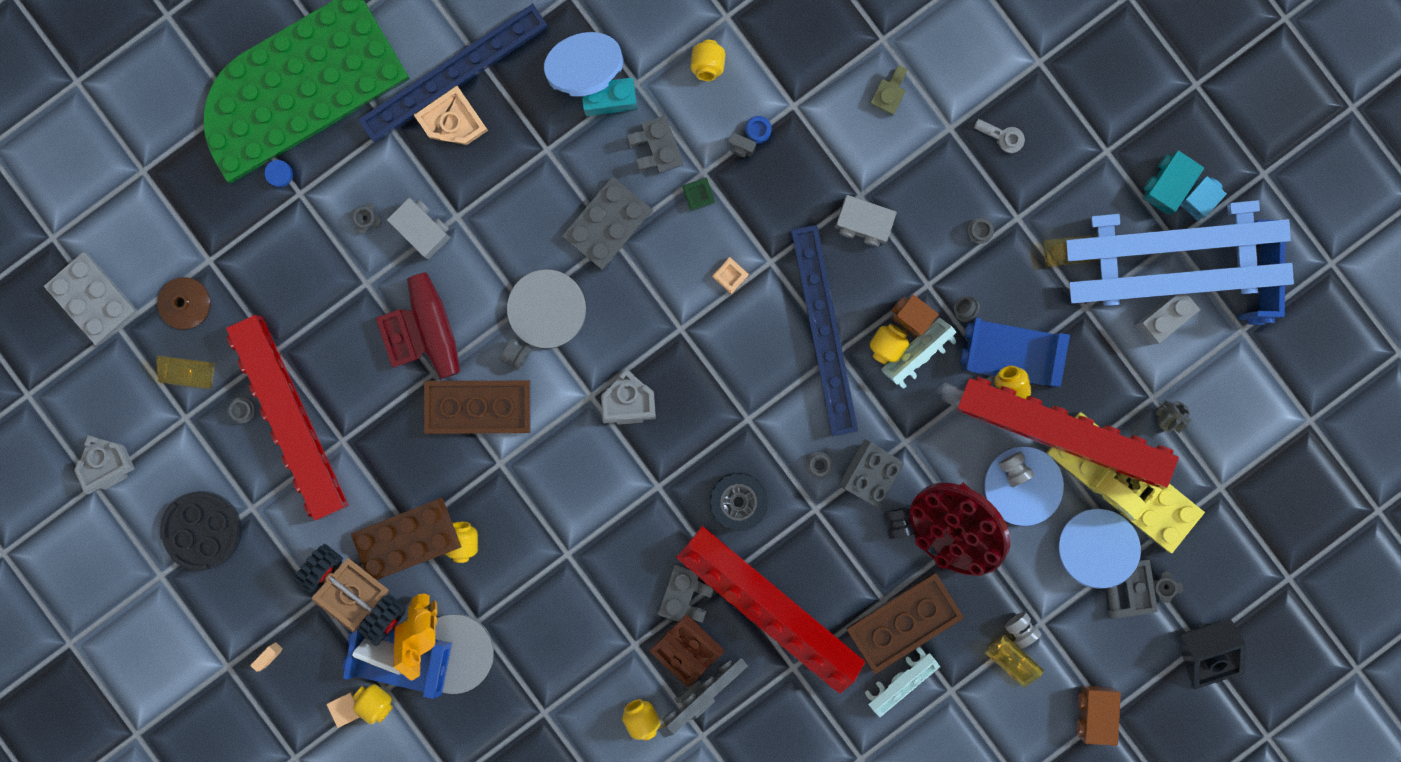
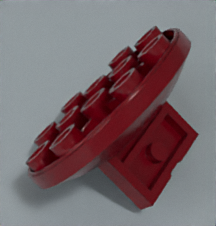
M964 482L960 485L955 483H935L922 489L912 501L909 523L914 527L916 545L923 549L940 568H948L965 575L981 576L996 570L1006 559L1011 542L1004 518L990 501L970 489ZM931 545L938 553L936 557L927 550Z

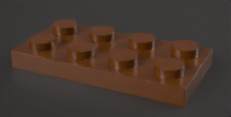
M424 381V434L531 433V381Z
M443 497L351 533L364 570L376 580L462 547Z
M934 572L854 622L846 629L874 674H877L964 617L940 578Z

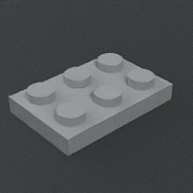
M82 252L44 285L60 306L94 345L97 346L101 345L139 312L87 252Z

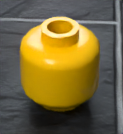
M704 40L693 47L690 68L698 79L713 81L722 75L726 57L724 48L714 40Z
M891 323L889 326H881L870 342V348L874 352L873 357L883 364H886L888 361L892 363L898 362L909 346V341L906 338L908 334Z
M1004 367L994 378V385L997 389H1001V386L1008 387L1017 392L1016 396L1024 399L1031 395L1028 374L1019 367Z
M454 522L453 526L462 547L445 555L453 558L454 562L464 563L469 561V558L475 556L478 552V532L468 522Z
M372 684L367 688L362 686L352 698L356 701L353 705V712L368 724L376 722L380 724L393 708L391 705L392 697L376 684Z
M637 699L630 702L624 708L622 722L633 739L647 741L657 734L661 720L649 701Z

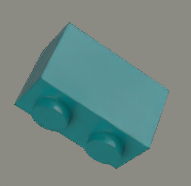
M633 77L611 80L608 82L609 86L591 95L582 96L586 116L638 110Z
M1179 150L1171 155L1166 154L1158 165L1160 171L1156 177L1152 176L1143 188L1146 192L1142 199L1167 215L1177 211L1204 170L1203 166Z

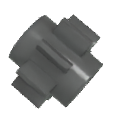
M1167 400L1156 412L1159 416L1157 423L1166 432H1172L1175 429L1178 433H1181L1191 421L1188 418L1190 416L1188 407L1180 401H1175L1171 404Z

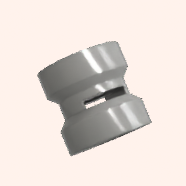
M1021 451L998 463L1001 471L1008 472L1007 481L1010 487L1020 485L1034 476L1032 469L1027 467L1026 464L1023 465L1025 457Z
M1027 612L1017 614L1004 625L1008 633L1014 635L1015 642L1020 649L1031 645L1041 636L1039 629L1030 623L1031 618Z

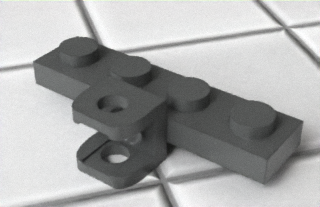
M742 658L734 661L728 659L719 666L718 670L720 672L715 677L711 675L702 683L698 680L690 684L674 698L677 703L681 702L683 706L677 712L674 709L662 718L664 723L657 730L665 738L674 735L689 720L698 718L715 702L713 698L746 669L748 665Z

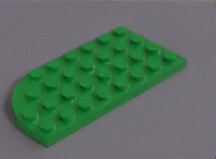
M333 0L243 52L227 64L219 73L209 91L204 109V132L208 148L224 178L231 184L410 80V77L364 0Z

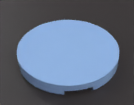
M597 32L580 33L562 40L552 48L546 57L544 72L548 83L554 90L557 89L569 93L570 96L591 95L608 87V82L618 72H621L623 56L620 46L610 36Z
M1014 447L1003 451L992 461L984 476L983 490L985 498L996 507L1006 522L1028 526L1046 520L1055 512L1062 500L1064 483L1058 465L1048 454L1032 447ZM1021 451L1025 457L1023 465L1026 464L1027 467L1031 468L1034 476L1020 485L1010 487L1007 481L1008 472L1001 471L998 463Z
M1092 509L1079 513L1066 524L1059 540V555L1065 571L1078 583L1089 588H1112L1120 585L1133 574L1140 560L1141 546L1135 529L1124 517L1109 510Z

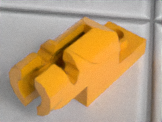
M425 593L418 594L410 600L407 620L395 627L393 667L411 681L420 676V656L435 646L437 602L434 600L428 608L424 609L429 605V595Z

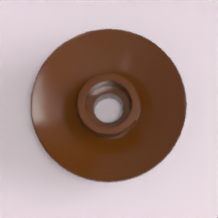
M181 277L169 281L162 288L158 296L157 306L161 318L168 325L176 329L186 330L197 327L206 319L210 311L211 301L207 289L200 282L192 278ZM183 298L184 305L179 308L177 305L178 299Z

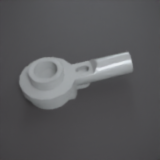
M980 119L974 125V129L997 139V144L1006 153H1016L1024 146V134L1018 128L1008 127L1001 130Z

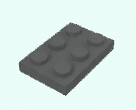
M612 176L562 237L601 270H604L653 212V209Z

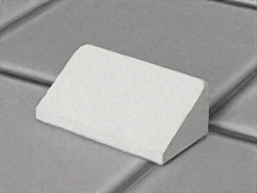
M365 638L352 654L354 658L392 673L402 674L393 667V643L383 640L379 645L375 646Z

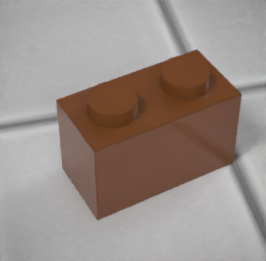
M913 294L908 298L903 297L898 300L891 309L894 315L890 319L912 337L917 338L925 333L939 314Z
M1082 686V693L1078 694L1077 700L1078 708L1081 709V716L1076 722V733L1084 743L1118 746L1121 692L1113 687Z

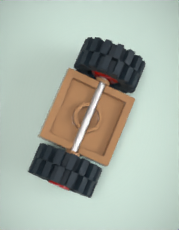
M327 544L318 547L311 557L309 556L306 559L307 561L301 565V569L297 571L294 582L310 595L315 594L312 597L314 603L352 633L359 628L358 632L375 646L379 645L391 633V630L397 626V623L402 619L407 609L401 602L388 594L389 590L352 560L347 558L342 563L343 557Z

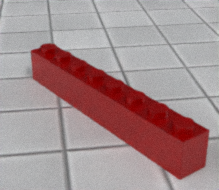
M253 315L227 327L226 329L229 334L227 341L230 347L238 353L240 358L238 365L244 374L247 373L251 382L249 383V389L255 398L258 397L262 406L259 408L263 419L266 422L269 421L273 430L270 432L274 443L277 446L280 445L284 454L281 456L285 467L288 470L291 469L293 473V485L299 494L302 493L305 503L303 505L307 515L310 518L313 517L314 521L348 507L349 504L263 317Z
M976 377L975 380L969 378L957 409L958 412L1162 490L1168 488L1179 459L1178 456L1173 455L1172 449L1157 445V448L1146 445L1147 440L1141 437L1131 435L1130 438L1119 435L1120 430L1108 425H1105L1104 428L1093 425L1094 420L1079 415L1077 419L1067 415L1068 411L1061 407L1052 406V409L1042 406V401L1037 398L1027 396L1024 399L1016 396L1017 392L1008 387L1001 386V389L990 386L991 382L984 378Z
M702 526L676 557L680 562L836 692L841 694L854 683L865 663L861 657Z

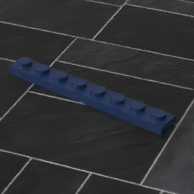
M532 3L358 119L371 140L376 143L415 117L416 113L456 86L460 87L547 29L548 25Z
M814 225L791 230L831 435L837 436L857 432L858 426L818 227Z

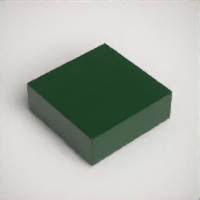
M707 177L682 186L690 212L715 204Z

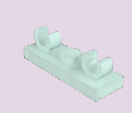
M938 318L922 336L917 337L909 344L898 362L887 363L881 371L896 385H900L902 388L907 387L903 379L908 375L916 379L917 375L914 370L926 363L937 350L944 354L946 351L943 348V344L947 340L954 345L956 340L953 335L956 331L951 325Z
M917 648L916 650L920 655L919 661L913 662L909 657H906V662L911 667L910 670L908 669L895 675L887 689L882 683L877 682L876 685L880 689V693L877 696H872L868 690L865 692L867 698L871 701L868 705L879 717L883 716L940 668V665L930 653L926 656L921 648Z

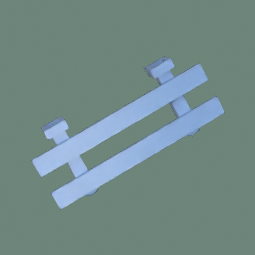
M1259 200L1227 204L1228 215H1234V225L1115 236L1114 226L1120 225L1119 214L1092 216L1091 228H1097L1098 237L1066 240L1068 261L1100 259L1101 280L1070 282L1071 303L1103 301L1104 306L1119 305V299L1241 289V294L1258 293V287L1294 284L1292 263L1257 266L1256 244L1291 241L1289 219L1254 223V213L1260 211ZM1237 246L1238 268L1118 278L1117 257Z

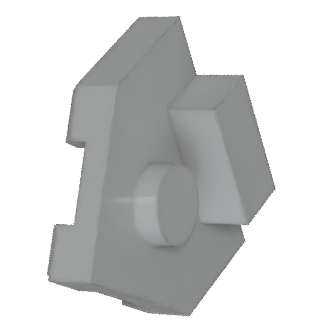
M626 368L610 388H607L601 395L603 423L617 422V425L643 423V420L656 419L654 391L647 385H644Z
M88 435L84 443L86 447L81 460H78L74 471L83 492L89 495L100 488L106 490L128 478L127 473L135 468L125 446Z

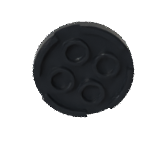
M208 491L191 492L172 502L166 509L160 525V538L166 551L171 556L170 558L178 565L196 571L212 569L229 560L238 548L242 533L240 517L234 506L221 495Z

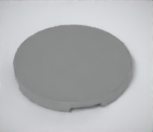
M538 270L527 274L515 284L508 298L507 315L512 329L523 341L539 348H556L572 340L581 330L586 317V302L580 287L569 276L555 270Z
M448 614L438 617L435 639L452 643L443 693L459 694L472 690L486 678L493 665L494 649L492 638L488 630L478 620L468 615Z

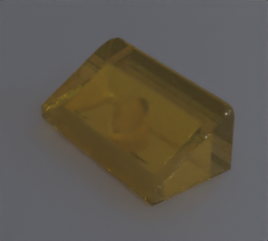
M157 356L158 382L211 389L215 363Z

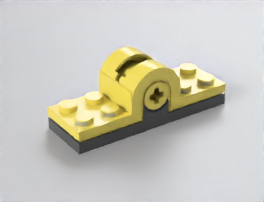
M1076 412L1072 417L1078 419L1079 415H1085L1081 412ZM1050 446L1044 451L1056 464L1165 552L1172 554L1205 513L1171 484L1168 485V488L1162 490Z

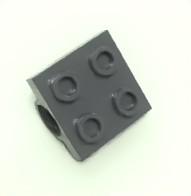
M864 439L839 486L879 508L902 469L904 462Z

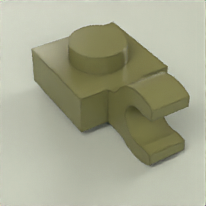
M898 65L890 82L882 79L870 105L893 116L906 90L899 86L908 69Z

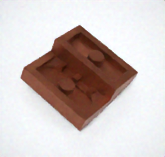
M686 614L649 651L688 687L703 674L706 668L721 657L725 650Z

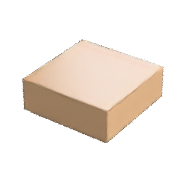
M729 257L712 277L732 294L749 274Z
M277 643L268 646L250 666L256 672H260L282 652L283 648Z
M353 691L327 703L337 728L360 718L353 712V705L356 702L352 699L354 696Z

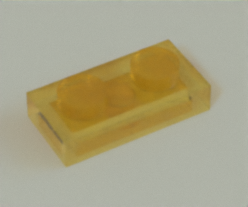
M1097 234L1043 241L1046 267L1100 261V259L1068 261L1066 240L1095 238Z
M1005 635L990 644L985 651L986 655L1024 688L1040 678L1044 671Z

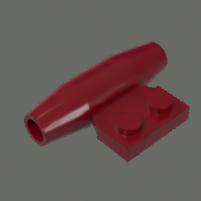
M424 272L407 278L412 311L399 309L376 317L392 368L416 361L426 352L440 379L460 373L456 340L442 299L428 273Z

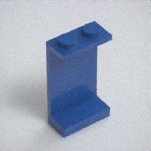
M1256 220V221H1254V223H1255V222H1266V221H1277V220ZM1286 242L1260 244V266L1285 263ZM1285 285L1260 287V311L1239 314V320H1248V325H1265V323H1275V318L1285 317Z
M974 318L971 320V323H967L964 338L968 339L967 347L962 349L960 355V364H963L962 371L996 376L1002 368L1016 366L1026 371L1030 383L1054 388L1061 387L1070 335L1062 333L1051 334L981 321V318Z
M359 628L354 633L349 632L347 640L348 644H350L348 655L345 656L342 665L343 670H345L344 679L360 677L424 692L423 697L431 699L442 695L452 646L451 642L435 639V646L420 656V676L411 681L403 674L398 675L354 658L352 656L354 650L365 637L358 632ZM391 630V633L384 640L394 644L395 630Z

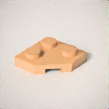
M458 86L414 115L430 139L468 145L488 131Z

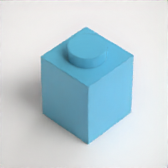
M1206 176L1197 181L1180 206L1196 220L1205 218L1227 193L1222 190L1223 187L1219 181Z

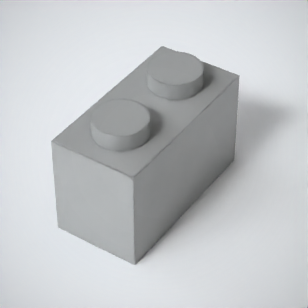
M846 195L835 229L840 230L839 234L842 236L854 238L856 235L865 238L864 243L879 247V244L884 245L887 242L897 212Z
M408 198L387 221L429 260L451 238L446 233L449 228L439 218L434 221L427 214L430 209L421 200L415 202Z
M1188 294L1169 295L1136 322L1134 326L1150 345L1159 344L1199 312L1200 309Z

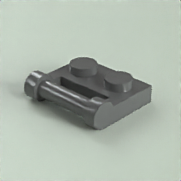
M1149 559L1139 560L1133 574L1124 581L1128 607H1120L1117 586L1107 588L1110 606L1108 616L1110 619L1158 612Z

